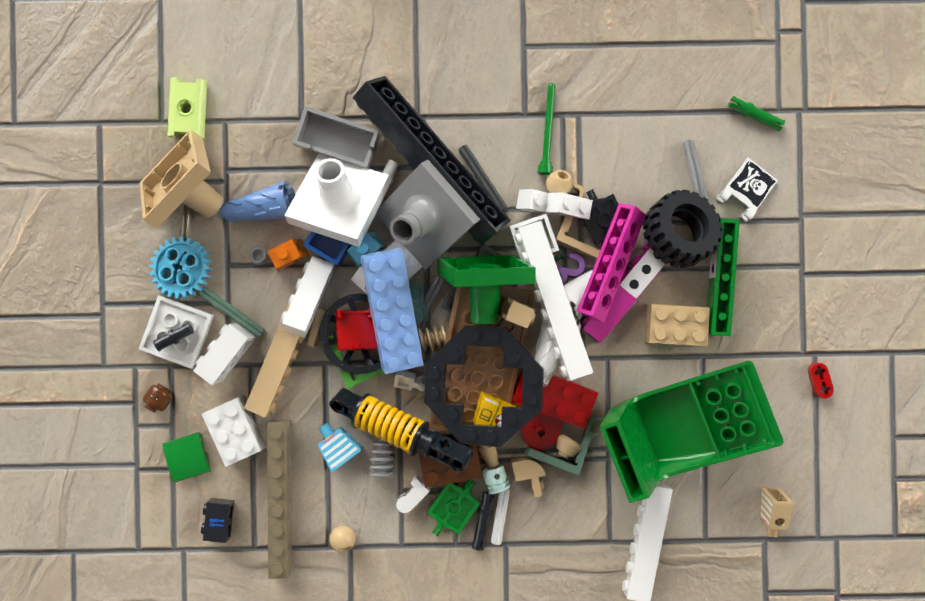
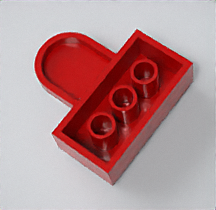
M523 368L512 396V402L522 405ZM553 375L546 387L543 386V409L520 429L525 444L535 450L550 448L557 441L564 421L585 429L598 392Z

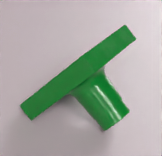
M513 255L437 258V273L454 287H469L471 322L475 324H494L498 322L501 285L536 284V267Z

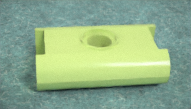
M177 77L170 78L168 137L179 138V134L185 135L191 129L202 137L203 140L205 139L206 80L196 79V83L182 82ZM191 105V110L188 113H184L185 106Z

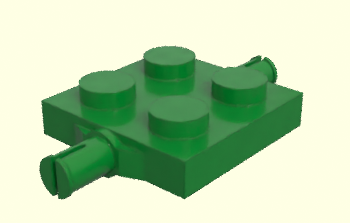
M468 480L464 487L457 486L454 483L446 484L427 511L438 522L432 531L435 536L438 537L444 528L451 529L459 535L480 505V501L470 494V490L475 484L474 481Z

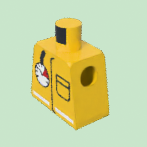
M481 391L473 422L480 425L501 426L502 407L515 406Z

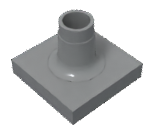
M429 160L422 162L376 212L390 229L394 240L403 244L425 270L434 264L437 258H440L480 220Z

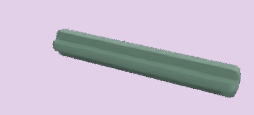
M203 287L202 291H199L200 297L256 337L263 335L265 331L263 327L210 289Z

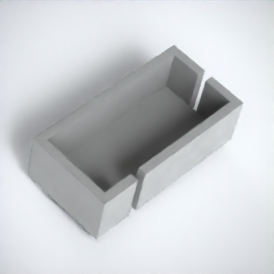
M305 106L292 143L298 148L310 152L315 151L316 154H323L370 169L374 158L372 150L376 151L381 134L379 130Z

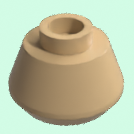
M562 434L558 436L556 448L559 450L558 454L568 459L569 456L574 457L581 451V444Z

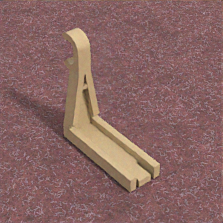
M574 184L572 187L574 190L579 191L578 197H583V187ZM565 216L555 237L557 244L593 261H597L600 250L565 235L574 218Z

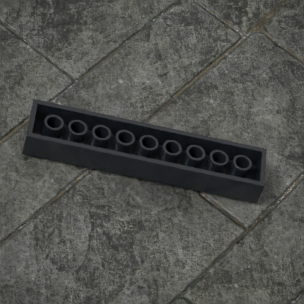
M386 76L366 81L352 98L356 101L357 106L369 116L370 121L382 131L383 136L395 146L396 151L402 154L408 161L409 166L416 169L422 162L429 160L480 218L469 230V233L476 242L482 246L511 221Z

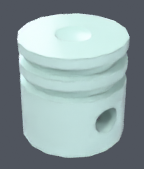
M503 464L482 470L489 494L500 493L510 488Z

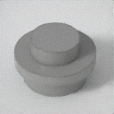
M256 246L250 251V260L256 265H263L269 259L268 250L265 247Z

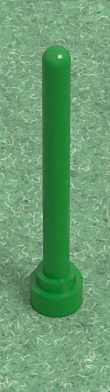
M553 83L548 85L543 155L537 173L540 175H550L553 172V166L550 162L556 87Z

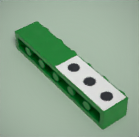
M721 218L719 222L722 223L723 228L720 232L722 233V240L719 242L717 250L711 254L707 300V307L710 308L708 335L731 337L740 220Z

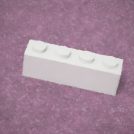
M312 256L310 262L307 261L303 269L304 276L298 279L296 284L297 291L295 295H291L288 302L290 307L287 312H283L280 320L284 331L303 338L308 333L334 273L333 263Z

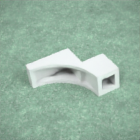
M534 189L519 190L516 209L590 219L593 200L566 193H546Z

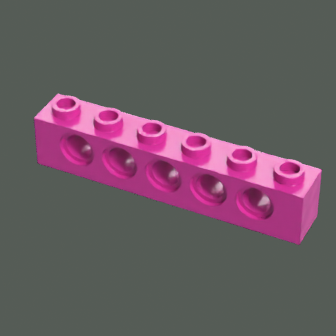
M619 203L577 309V312L589 319L605 323L646 214L636 206Z

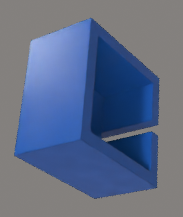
M312 231L303 246L337 266L341 265L347 255V250L352 246L351 244Z

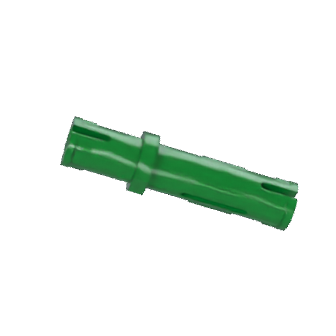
M732 96L730 99L732 102H729L727 107L742 113V116L755 119L778 132L783 128L780 125L785 124V120L757 108L753 103L745 102L736 96Z

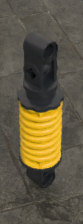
M341 388L329 402V406L334 412L351 419L352 427L369 432L370 435H375L377 438L395 445L397 448H401L411 456H415L420 452L424 457H430L457 472H463L473 458V451L469 447L444 437L437 431L429 430L430 425L428 421H423L417 417L412 418L411 414H405L404 411H399L396 407L392 408L390 404H385L384 401L379 402V399L369 393L361 397L346 388Z

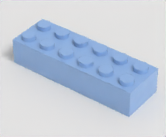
M394 248L360 255L381 369L385 374L423 366L403 250Z

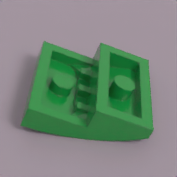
M200 432L162 443L166 463L174 483L211 471L209 456L205 452Z

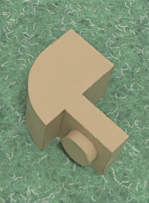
M531 457L511 459L515 481L530 479L534 497L542 496L541 490L545 489L543 479H539V477L546 476L542 465Z

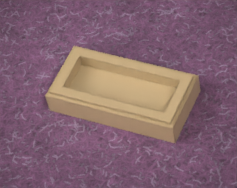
M317 309L307 343L308 346H318L320 325L327 311L326 309Z

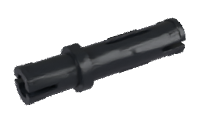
M483 491L481 506L477 511L479 515L471 548L478 551L484 550L489 518L493 513L491 508L495 494H489L488 491Z

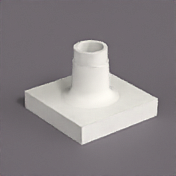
M318 153L290 204L285 218L288 224L360 247L391 184L389 175Z

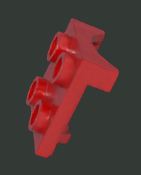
M370 310L336 311L337 351L377 350Z

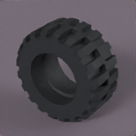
M675 190L664 195L646 213L645 221L643 222V230H645L643 233L644 239H647L648 248L653 250V255L656 258H661V262L665 264L670 263V266L676 268L679 266L681 268H688L698 264L717 250L719 242L722 240V233L720 232L723 228L722 223L719 222L721 219L719 213L715 212V206L713 204L710 205L707 198L700 197V194L694 191L690 193L689 190ZM672 216L681 218L689 225L693 233V242L686 241L678 236L672 226Z

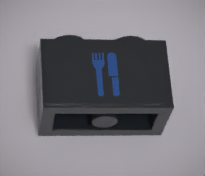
M211 498L204 504L203 515H205V522L201 526L203 541L226 543L231 538L235 500Z

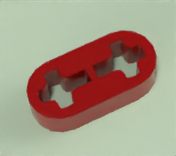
M818 362L812 363L808 367V375L814 394L824 399L831 397L834 388L827 366ZM817 368L822 369V371L819 372V375L814 373V371H816ZM822 385L824 387H827V390H825L824 393L820 392V389H822Z

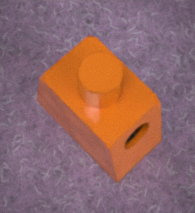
M291 239L268 251L277 272L310 256L307 248L303 246L304 242L302 239Z

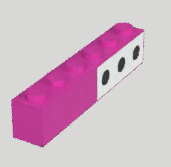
M648 241L642 247L643 252L641 255H636L629 263L632 266L627 271H624L605 323L584 317L581 321L583 324L581 329L598 343L605 339L666 265L661 262L660 257L656 258L653 255V250L647 246Z

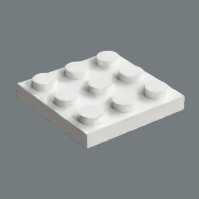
M158 295L139 350L195 369V363L201 353L214 315ZM187 322L191 324L194 334L179 340L180 343L176 345L172 344L160 352L157 351L153 340L168 334L169 330H175Z

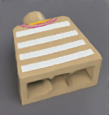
M761 488L760 519L767 527L766 534L770 537H778L779 530L789 529L793 502L780 488Z

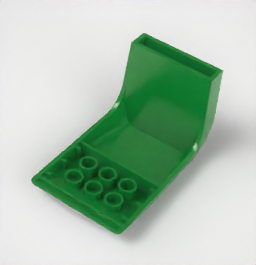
M752 361L741 362L631 397L613 406L600 425L629 503L648 499L657 484L668 477L779 447L784 443Z

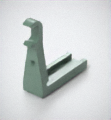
M597 416L589 418L579 443L581 444V451L573 458L574 464L527 447L525 454L531 458L579 475L591 438L597 437L596 433L591 432L593 421L602 422L603 419Z

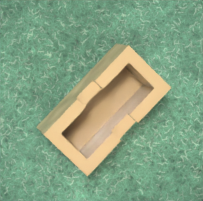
M505 296L498 315L507 321L528 328L529 324L531 325L535 319V309Z

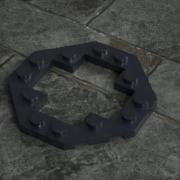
M465 325L425 363L424 403L463 445L501 447L543 409L544 368L506 327ZM466 345L504 347L503 367L523 368L522 407L503 406L501 426L465 424L464 404L445 403L446 364L466 365Z

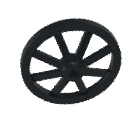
M350 294L335 301L324 314L319 332L320 343L327 358L339 369L352 374L372 373L381 369L380 361L376 364L372 363L368 350H361L366 367L352 366L347 363L354 351H347L341 361L329 346L337 344V337L327 339L329 320L336 324V316L333 313L338 308L348 303L350 311H357L355 301L369 302L367 294Z

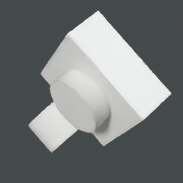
M404 370L397 371L393 387L412 391V388L425 391V384H423L425 383V375L415 377L416 373Z

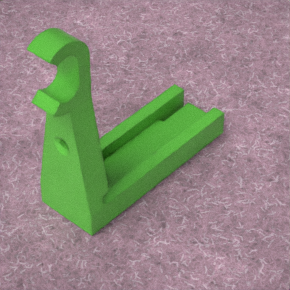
M333 335L327 337V339L334 338ZM337 344L329 345L333 353L342 361L343 356L341 351H337ZM339 369L347 388H351L383 373V370L379 369L372 373L359 374L355 376L356 379L354 380L351 373Z

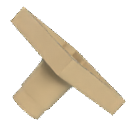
M191 129L140 182L143 220L156 229L181 203L206 218L214 216L223 204V196L204 181L211 173L203 138Z

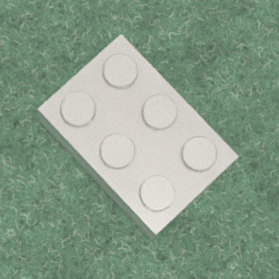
M238 323L224 325L219 331V338L209 344L207 347L209 351L205 356L202 355L195 363L196 368L193 371L211 385L224 381L257 338Z
M243 395L202 413V417L225 467L266 448L250 411L244 409L246 402Z

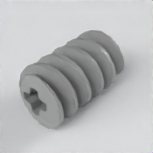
M377 438L378 441L372 443L377 449L371 451L377 455L371 458L376 464L370 465V468L374 469L375 472H371L369 475L373 477H388L394 474L390 468H393L395 465L392 462L395 459V455L392 453L396 452V448L388 442Z

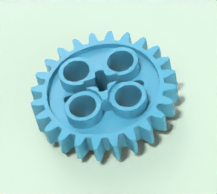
M180 236L178 240L173 237L172 243L165 240L166 246L159 245L161 251L154 250L157 256L156 258H150L154 261V264L149 265V267L154 269V271L150 272L149 275L155 276L151 282L157 284L156 289H162V294H168V297L171 298L175 296V298L181 299L183 296L188 299L189 293L196 296L195 290L202 291L200 285H207L205 278H211L207 271H212V268L207 265L212 263V261L206 259L210 254L204 252L206 248L199 246L200 243L197 241L193 242L191 238L186 240ZM177 252V258L173 260V254ZM195 257V263L190 266V260ZM171 270V276L167 278L166 274ZM189 276V281L184 284V278Z

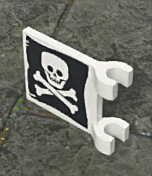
M746 158L716 199L723 203L732 195L747 207L740 216L741 219L747 222L748 219L751 220L758 207L778 180L750 158Z

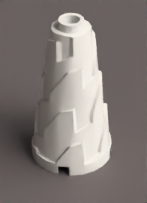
M542 319L534 359L544 368V387H546L552 376L555 375L560 365V359H556L553 348L555 345L553 339L550 340L548 337L547 328L549 327L547 321ZM579 323L577 324V326L580 331L581 325Z

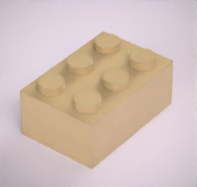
M647 304L645 342L708 346L710 308Z

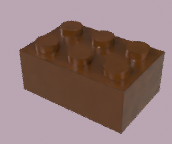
M454 439V440H453V441H455V442L461 444L457 439ZM465 445L473 451V458L463 472L454 471L452 468L430 457H424L419 452L425 488L482 478L477 445Z

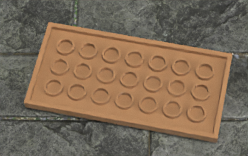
M501 285L500 308L505 296L532 308L534 300L533 290ZM456 287L445 344L465 325L506 327L524 346L527 328L507 321L500 315H498V322L494 324L472 323L469 306V287ZM466 345V365L446 364L445 403L464 404L465 424H474L473 418L481 391L511 403L519 368L503 367L504 347ZM430 411L429 429L450 432L438 417Z

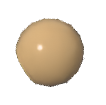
M557 170L548 176L546 186L550 193L568 194L572 189L573 181L569 173Z
M337 526L329 536L330 545L337 552L352 549L356 543V534L349 526Z

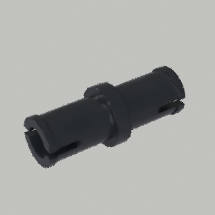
M187 322L185 325L175 330L171 329L168 331V334L153 340V344L157 351L160 352L172 344L180 343L179 340L194 334V329Z

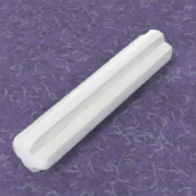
M509 489L500 492L498 495L491 543L495 545H500L502 542L510 494Z

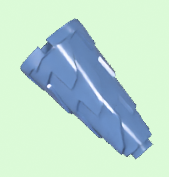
M281 181L278 184L249 195L226 201L227 203H224L219 210L220 216L229 222L286 219L285 214L296 194L293 187H287V185L291 184L289 181Z

